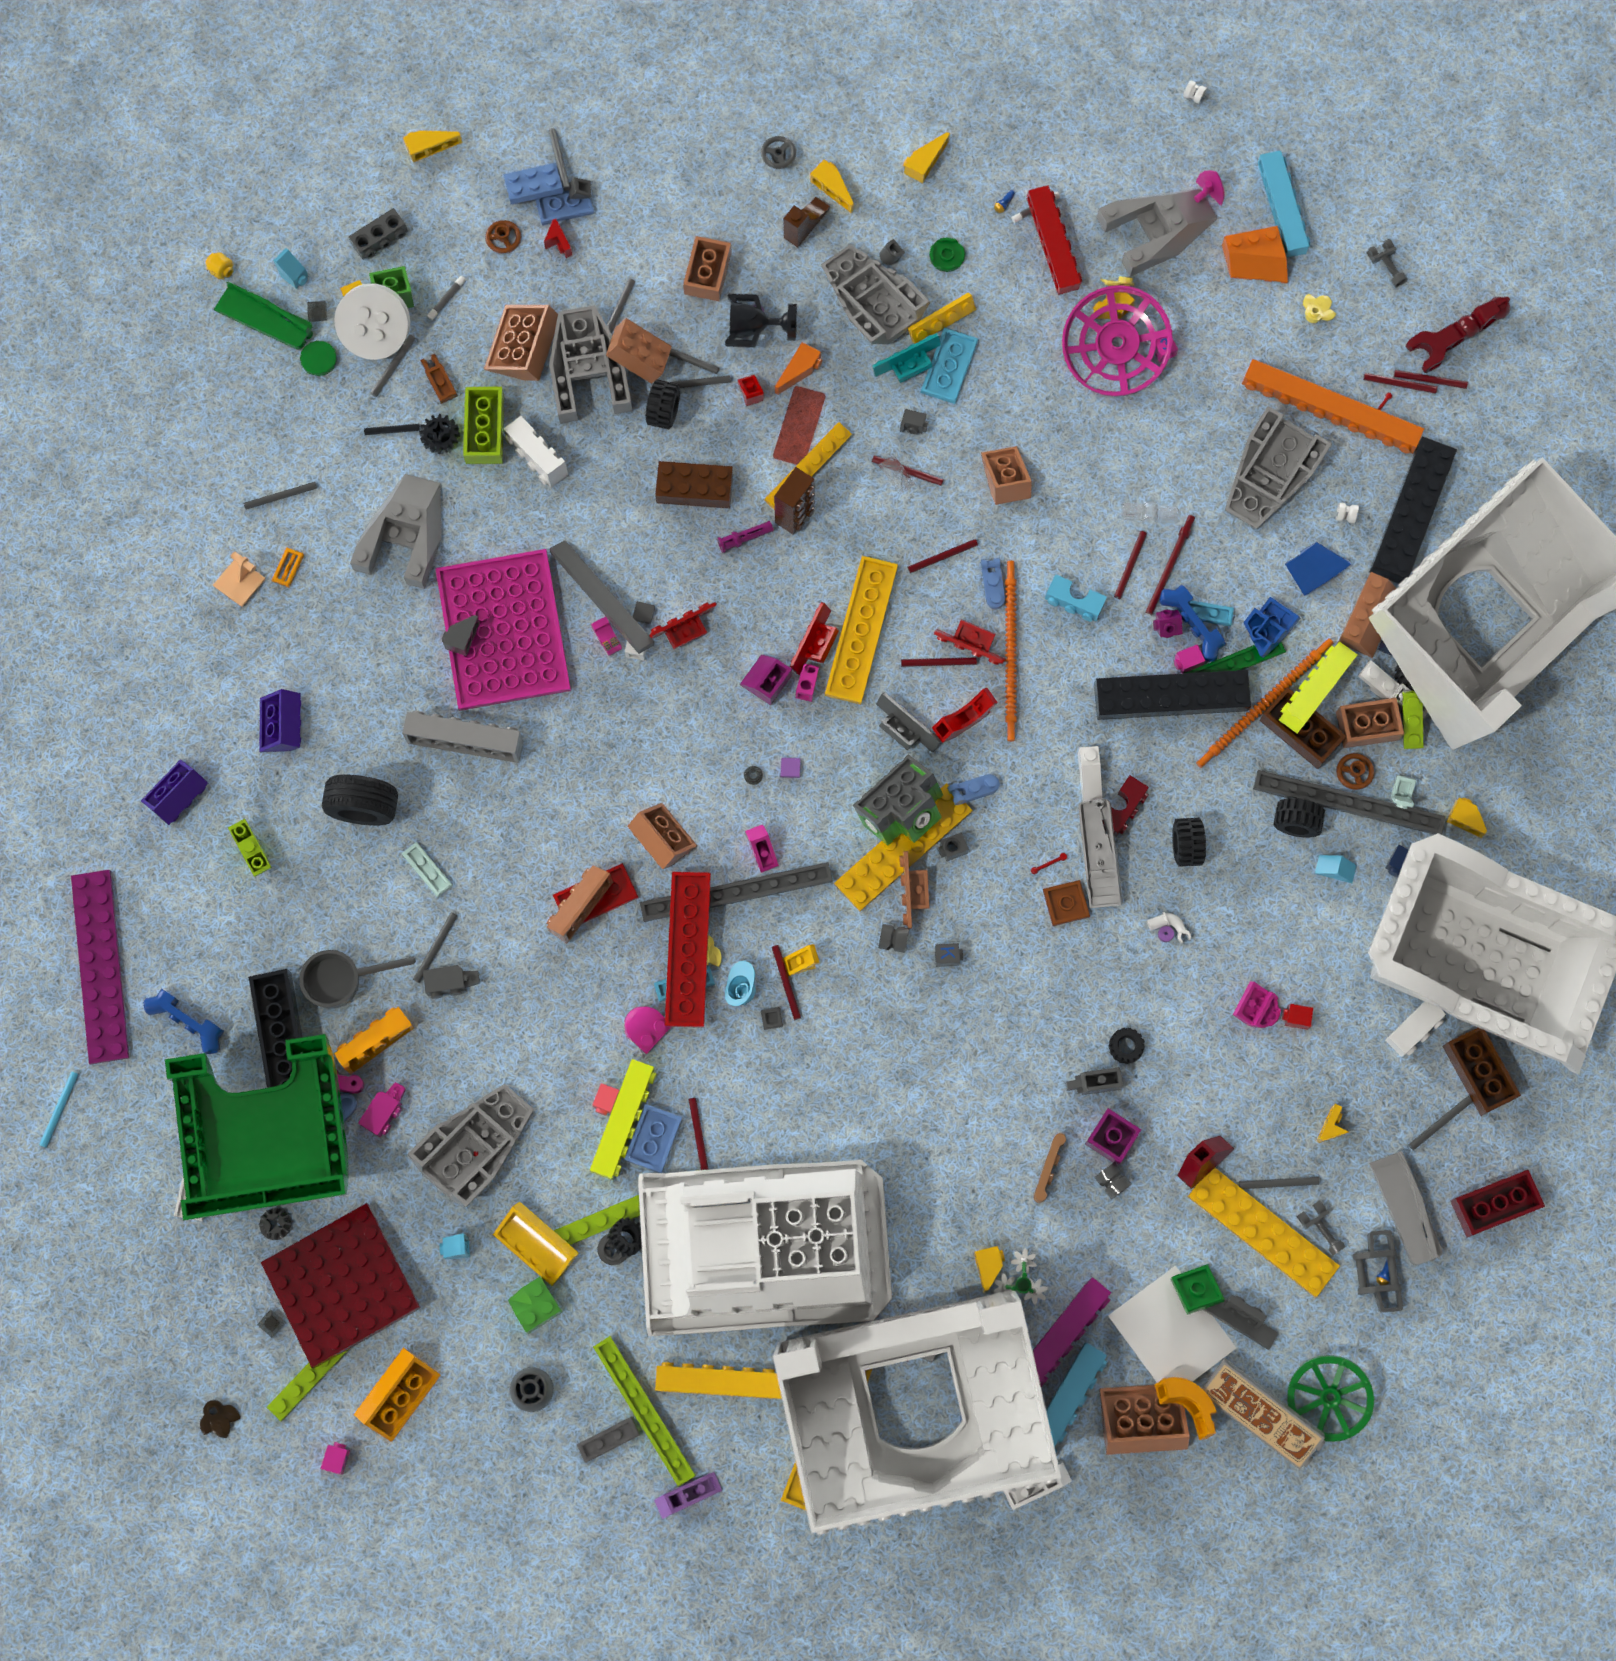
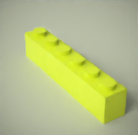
M1340 641L1335 647L1331 645L1325 653L1327 658L1322 657L1316 665L1318 669L1313 668L1307 676L1310 680L1307 681L1305 679L1298 688L1301 690L1300 693L1296 691L1290 698L1292 703L1289 704L1287 702L1280 711L1283 715L1279 721L1297 734L1357 656L1355 652Z
M631 1059L590 1167L591 1173L611 1180L615 1176H619L622 1168L619 1163L621 1158L626 1156L629 1148L626 1146L629 1139L632 1140L636 1129L633 1126L635 1121H639L643 1110L640 1109L642 1102L646 1103L649 1097L648 1086L654 1083L657 1075L654 1072L653 1066Z

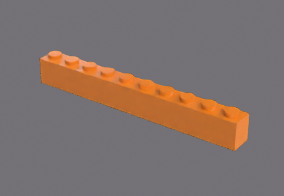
M1252 359L1242 382L1248 390L1260 391L1265 397L1277 398L1286 405L1292 404L1300 411H1309L1317 418L1330 420L1334 425L1346 426L1351 432H1360L1369 439H1378L1386 446L1399 448L1403 453H1414L1424 431V428L1255 359Z

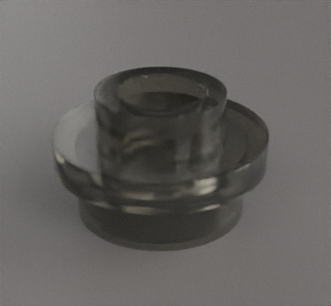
M750 766L745 770L744 779L748 784L757 785L762 781L763 773L759 767ZM756 773L757 777L755 779L750 778V774Z

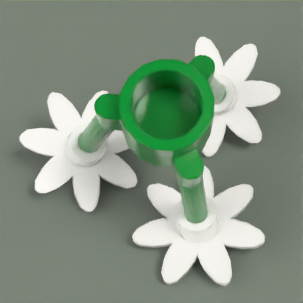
M1026 1248L1023 1250L1022 1255L1015 1251L1014 1254L1017 1259L1011 1260V1263L1017 1265V1272L1022 1269V1276L1018 1277L1015 1285H1013L1014 1276L1007 1280L1006 1275L1002 1274V1281L994 1280V1283L999 1286L994 1290V1293L1017 1290L1022 1294L1027 1293L1024 1300L1032 1298L1034 1305L1037 1304L1038 1298L1046 1300V1297L1041 1292H1045L1048 1287H1040L1041 1279H1038L1034 1284L1027 1277L1029 1266H1037L1035 1262L1031 1261L1036 1255H1028Z

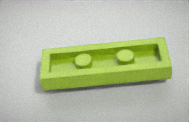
M1415 691L1402 692L1403 748H1424L1423 703Z

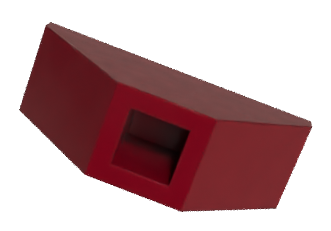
M1221 1136L1203 1140L1188 1153L1177 1176L1190 1189H1193L1234 1148Z

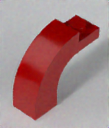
M984 688L961 709L942 717L932 729L942 743L949 741L984 719L998 702L989 689Z

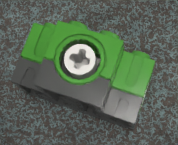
M908 754L903 761L899 762L873 788L867 791L859 801H856L853 807L863 826L886 845L891 844L901 833L908 836L915 843L942 818L935 801L940 799L943 793L934 774Z

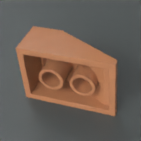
M1017 446L981 452L990 493L995 505L1031 498L1032 481Z

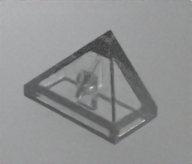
M894 454L879 464L881 470L900 495L915 485Z

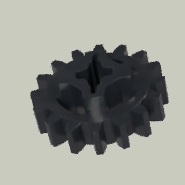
M441 414L438 415V418L431 415L432 420L425 419L426 425L421 424L422 430L419 431L421 443H424L425 449L430 447L431 453L437 450L438 454H441V450L448 453L447 448L454 449L453 443L458 444L456 437H460L459 427L457 424L455 425L454 419L449 421L448 415L442 418Z

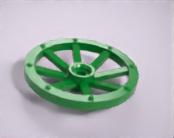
M1322 1355L1306 1361L1294 1372L1288 1386L1287 1402L1288 1406L1299 1415H1303L1323 1404L1324 1407L1317 1426L1321 1432H1323L1329 1410L1333 1408L1343 1432H1323L1325 1436L1324 1441L1338 1442L1357 1435L1367 1425L1374 1409V1392L1369 1378L1357 1364L1344 1357ZM1338 1364L1331 1386H1328L1318 1365ZM1345 1367L1354 1372L1361 1380L1344 1388L1337 1389ZM1312 1368L1323 1389L1320 1390L1298 1383L1304 1373ZM1364 1387L1367 1395L1366 1408L1341 1396ZM1295 1389L1320 1396V1398L1297 1409L1294 1399ZM1333 1394L1334 1398L1328 1399L1327 1395ZM1339 1404L1363 1414L1361 1419L1350 1429L1338 1406Z

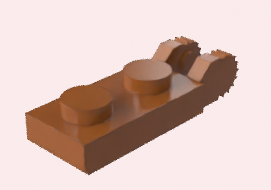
M432 354L431 359L435 364L434 367L429 368L425 359H422L421 363L428 380L442 404L457 397V393L442 364L439 363L436 355Z

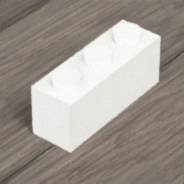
M1424 1001L1385 1041L1401 1057L1405 1054L1410 1056L1417 1049L1415 1044L1419 1041L1423 1043L1431 1035L1429 1031L1433 1027L1437 1029L1444 1022L1442 1018L1446 1013L1439 1007Z

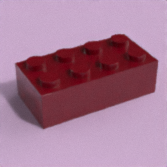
M1529 1169L1450 1200L1466 1238L1545 1207Z

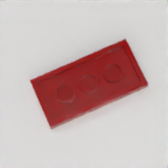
M623 863L606 870L610 873L613 883L583 923L639 898ZM573 886L553 894L558 907L564 899L567 900L571 895L570 890Z

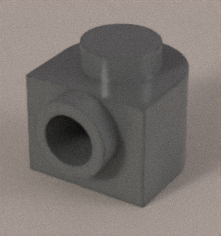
M892 239L883 247L879 256L883 263L892 265L904 255L905 251Z

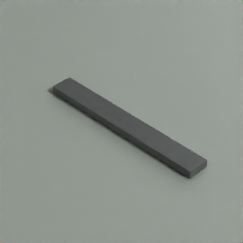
M565 540L550 548V553L638 654L654 646L652 638Z

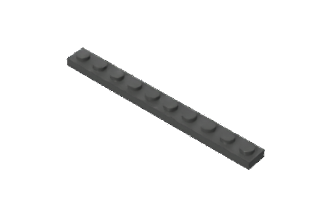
M1261 770L1257 771L1253 790L1285 798L1306 799L1325 808L1434 835H1442L1446 816L1411 807L1403 809L1397 807L1394 803Z
M829 862L711 887L710 908L831 883L833 880ZM671 896L640 902L643 921L648 922L670 917Z

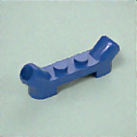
M1180 585L1175 590L1163 589L1160 595V604L1179 610L1182 620L1185 623L1188 622L1191 626L1192 634L1196 638L1199 637L1203 642L1201 653L1205 661L1214 662L1217 660L1218 650L1224 647L1226 642L1217 629L1209 632L1188 604L1193 599L1189 591L1183 585Z
M162 988L157 996L144 1000L143 1005L146 1014L155 1015L168 1012L171 1014L169 1018L179 1024L180 1021L185 1023L186 1026L184 1028L192 1034L198 1032L200 1034L202 1052L214 1054L220 1050L219 1038L225 1031L208 1019L201 1025L175 1007L179 1000Z

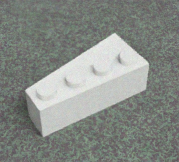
M522 416L504 428V439L510 446L513 444L517 448L515 451L518 456L528 461L527 465L532 472L537 471L539 474L538 478L544 485L548 484L552 488L568 476L565 461L562 458H558L556 451L552 447L548 449V445L541 436L536 437V431Z

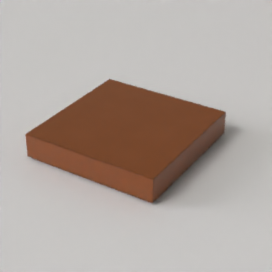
M1080 880L1043 889L1052 926L1090 918Z

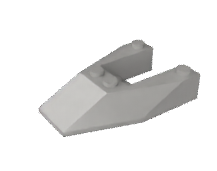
M1201 189L1134 197L1114 201L1098 209L1097 220L1104 232L1137 218L1149 239V242L1124 253L1122 264L1130 277L1179 255L1217 219L1206 198L1199 203L1194 200V197L1201 192Z
M595 305L558 312L549 366L560 424L578 421L571 381L607 375L614 414L632 411L625 367L606 356L612 334Z
M404 474L372 516L359 539L350 562L353 570L371 575L383 541L413 549L404 575L406 584L425 589L441 541V483Z

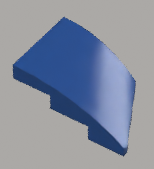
M1318 542L1301 550V554L1285 563L1304 596L1351 565L1348 560H1345Z
M1269 597L1260 611L1254 608L1243 623L1259 655L1264 658L1289 634L1301 618Z

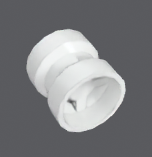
M1190 80L1183 97L1191 98L1195 103L1200 104V99L1204 97L1207 87L1203 85L1198 86L1196 82Z
M1339 502L1337 507L1338 516H1336L1335 520H1347L1348 523L1355 524L1358 506H1347L1346 503Z

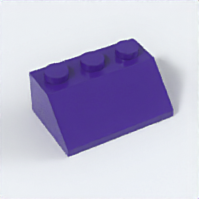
M280 689L260 698V753L286 752L300 748L301 693Z
M180 759L146 794L141 802L166 824L170 825L178 819L179 814L192 804V800L197 795L204 792L209 783Z

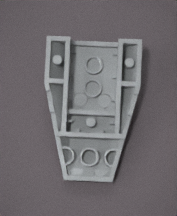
M848 245L821 264L850 322L871 344H890L908 331V327L920 321L930 304V301L906 277L897 275L896 271L891 268H885L879 261L870 259L867 254L852 245Z
M1267 406L1247 439L1225 507V511L1255 529L1265 522L1313 475L1332 445L1331 442L1317 434L1312 436L1283 419V414Z
M503 1084L482 1097L481 1100L454 1114L450 1119L436 1125L408 1153V1156L419 1171L450 1200L466 1208L495 1178L534 1109L506 1084ZM473 1152H479L478 1156H473Z

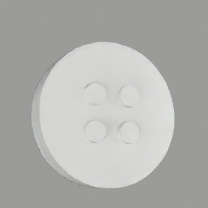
M371 283L362 284L351 289L342 298L335 312L334 323L340 341L350 352L361 358L378 360L391 356L402 346L410 330V315L406 304L396 292L386 286Z

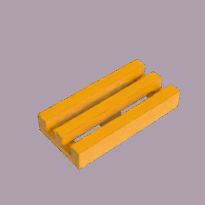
M286 547L273 575L272 582L290 588L304 554ZM289 553H291L292 556L285 568L282 578L278 579L281 570L286 562V559ZM298 556L287 581H285L295 557Z

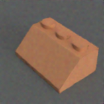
M663 803L640 811L627 826L662 869L674 865L697 847L696 843Z

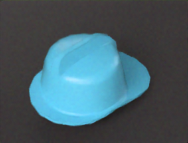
M739 961L730 969L724 994L725 1000L729 1005H746L756 994L754 985L755 970L750 962Z

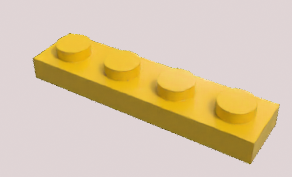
M968 292L908 327L907 329L913 344L924 340L929 335L938 333L975 311L976 307L972 295Z

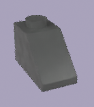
M473 615L451 625L448 632H444L442 642L446 650L467 656L480 624L478 616Z

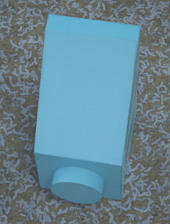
M285 248L273 261L280 277L297 289L307 282L308 274L302 264Z
M458 1234L442 1238L443 1243H440L439 1247L440 1255H443L444 1259L470 1257L468 1236Z

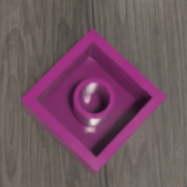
M1107 1108L1085 1145L1119 1165L1141 1132V1129Z

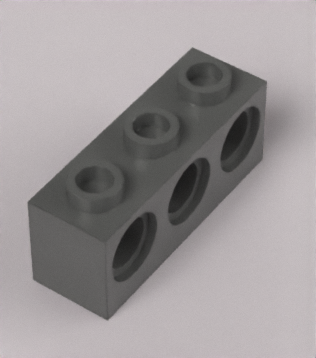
M392 208L348 237L353 248L364 260L372 258L376 251L381 248L389 247L395 239L403 238L408 230L405 222L396 210Z

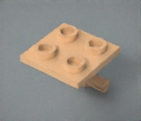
M234 551L231 554V558L234 559L233 562L216 580L213 587L243 607L266 578L255 571L256 566L250 563L247 557H242Z

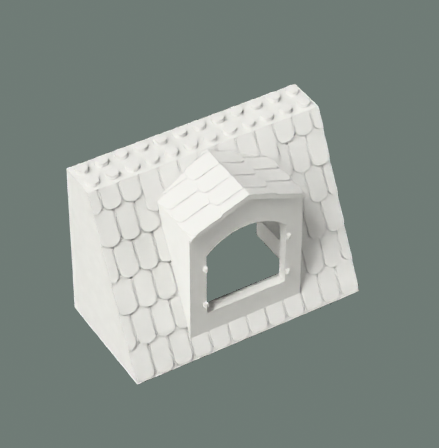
M1543 457L1538 461L1533 459L1529 464L1523 466L1515 477L1508 480L1504 484L1505 486L1491 497V500L1484 503L1475 515L1473 514L1469 517L1462 527L1454 531L1452 537L1445 540L1438 550L1425 557L1422 563L1412 571L1413 574L1406 577L1399 584L1398 588L1391 591L1382 603L1377 604L1371 610L1373 614L1369 619L1375 630L1381 636L1389 652L1393 655L1404 676L1410 682L1418 698L1422 701L1433 722L1452 750L1495 732L1522 706L1514 697L1596 618L1616 609V536ZM1473 572H1489L1494 580L1504 588L1531 618L1482 667L1445 629L1438 617L1439 606L1447 589L1458 578Z
M1010 1290L777 1343L773 1359L811 1533L816 1532L817 1535L826 1534L829 1532V1529L836 1527L837 1530H844L850 1528V1524L858 1523V1526L871 1523L870 1520L877 1518L879 1521L891 1519V1515L895 1514L907 1516L917 1509H920V1512L932 1510V1506L941 1504V1507H948L953 1505L954 1501L970 1502L976 1496L982 1495V1498L994 1496V1492L1003 1491V1493H1011L1016 1491L1015 1488L1024 1486V1489L1036 1487V1483L1044 1482L1045 1484L1057 1482V1478H1061L1021 1300L1015 1291ZM947 1352L962 1416V1421L946 1438L926 1447H900L881 1439L865 1370Z

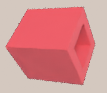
M601 1083L592 1104L596 1108L595 1112L604 1116L607 1113L611 1114L620 1090Z

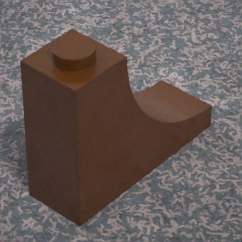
M816 196L803 209H799L794 205L783 218L784 239L798 248L828 212L830 205Z

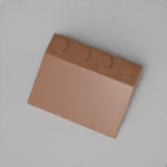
M505 305L484 370L525 381H539L555 334L558 313L549 305Z
M1154 1385L1099 1389L1106 1455L1188 1450L1190 1437L1185 1408L1177 1403L1160 1404Z

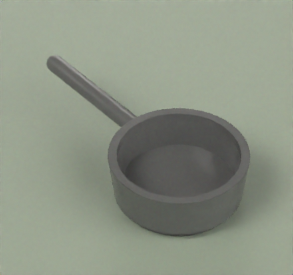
M323 950L312 955L304 963L299 977L300 987L304 996L311 1003L328 1009L339 1008L349 1003L357 993L359 976L412 965L416 962V959L408 957L357 969L352 959L346 954L337 950Z

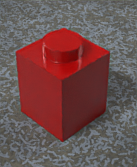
M1289 1004L1287 1009L1284 1008L1282 1020H1285L1284 1026L1308 1030L1311 1027L1314 1008Z

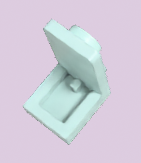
M1396 775L1391 798L1397 807L1408 809V807L1414 806L1411 797L1416 779Z

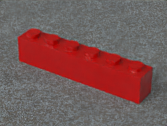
M1049 185L1028 190L1026 199L1058 295L1079 290L1082 276L1080 272L1077 273L1075 256L1071 255V243L1069 239H1066V228L1064 223L1061 224L1060 209L1054 203L1056 200L1054 191L1050 190Z

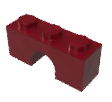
M1131 775L1128 776L1117 794L1126 801L1127 807L1123 810H1116L1111 807L1115 837L1119 833L1123 835L1129 826L1126 822L1129 818L1133 819L1139 811L1136 807L1139 803L1143 804L1149 796L1146 793L1149 787Z

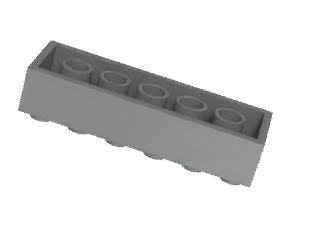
M421 711L407 712L402 732L408 744L515 763L520 761L524 742L520 731L513 727L504 729L499 728L496 724L481 725L478 721L470 720L469 722H464L456 717L446 719L439 714L424 715Z

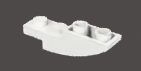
M1369 661L1358 677L1370 686V691L1383 700L1397 698L1399 711L1403 713L1402 692L1411 690L1404 684H1398L1373 661ZM1423 705V718H1424V717L1426 716V714L1428 713V711L1426 710L1425 706Z

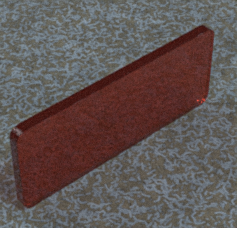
M799 386L794 387L773 453L774 459L797 465L808 454L825 401L824 393Z

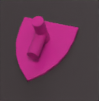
M1207 170L1200 173L1196 183L1203 190L1194 197V200L1199 203L1209 194L1222 205L1225 194L1218 172Z

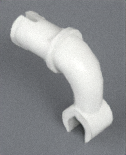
M1162 912V915L1147 920L1150 931L1166 925H1172L1178 932L1177 940L1180 943H1183L1181 939L1182 934L1187 935L1188 940L1191 939V934L1185 929L1182 919L1175 914Z

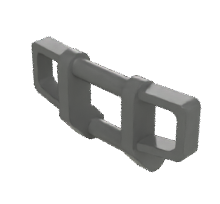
M1390 1230L1369 1232L1367 1235L1368 1252L1352 1254L1353 1261H1356L1359 1282L1358 1295L1374 1293L1380 1313L1401 1311L1403 1309L1402 1287L1398 1281L1395 1261L1397 1253L1394 1247L1392 1232ZM1374 1235H1386L1389 1250L1374 1251ZM1387 1257L1391 1285L1367 1287L1364 1260ZM1395 1291L1396 1308H1384L1380 1292Z

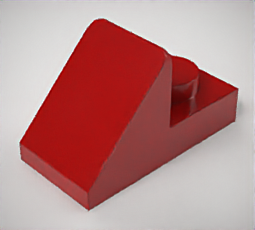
M554 219L544 240L545 249L556 245L560 254L564 253L566 258L573 256L571 247L557 219Z
M755 375L737 380L746 407L764 400V392Z

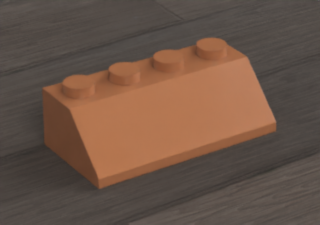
M1373 572L1369 574L1339 638V641L1346 647L1371 658L1375 654L1381 636L1375 630L1369 617L1373 614L1371 610L1377 604L1382 603L1385 597L1396 589L1388 579Z
M594 865L584 871L581 876L583 878L579 884L576 883L572 887L569 898L567 900L564 899L558 907L560 910L556 915H551L546 923L548 924V931L566 944L613 883L610 873Z

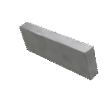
M629 1417L576 1445L584 1462L587 1463L640 1436V1433L633 1418Z

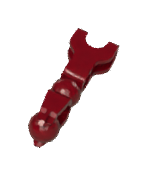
M1508 296L1494 297L1489 302L1476 307L1471 312V315L1462 316L1458 322L1456 321L1436 333L1430 331L1418 333L1408 340L1405 347L1409 352L1421 348L1429 353L1430 357L1424 361L1421 368L1424 373H1428L1438 368L1446 352L1465 341V338L1474 337L1478 332L1484 331L1496 320L1505 318L1510 312V298Z

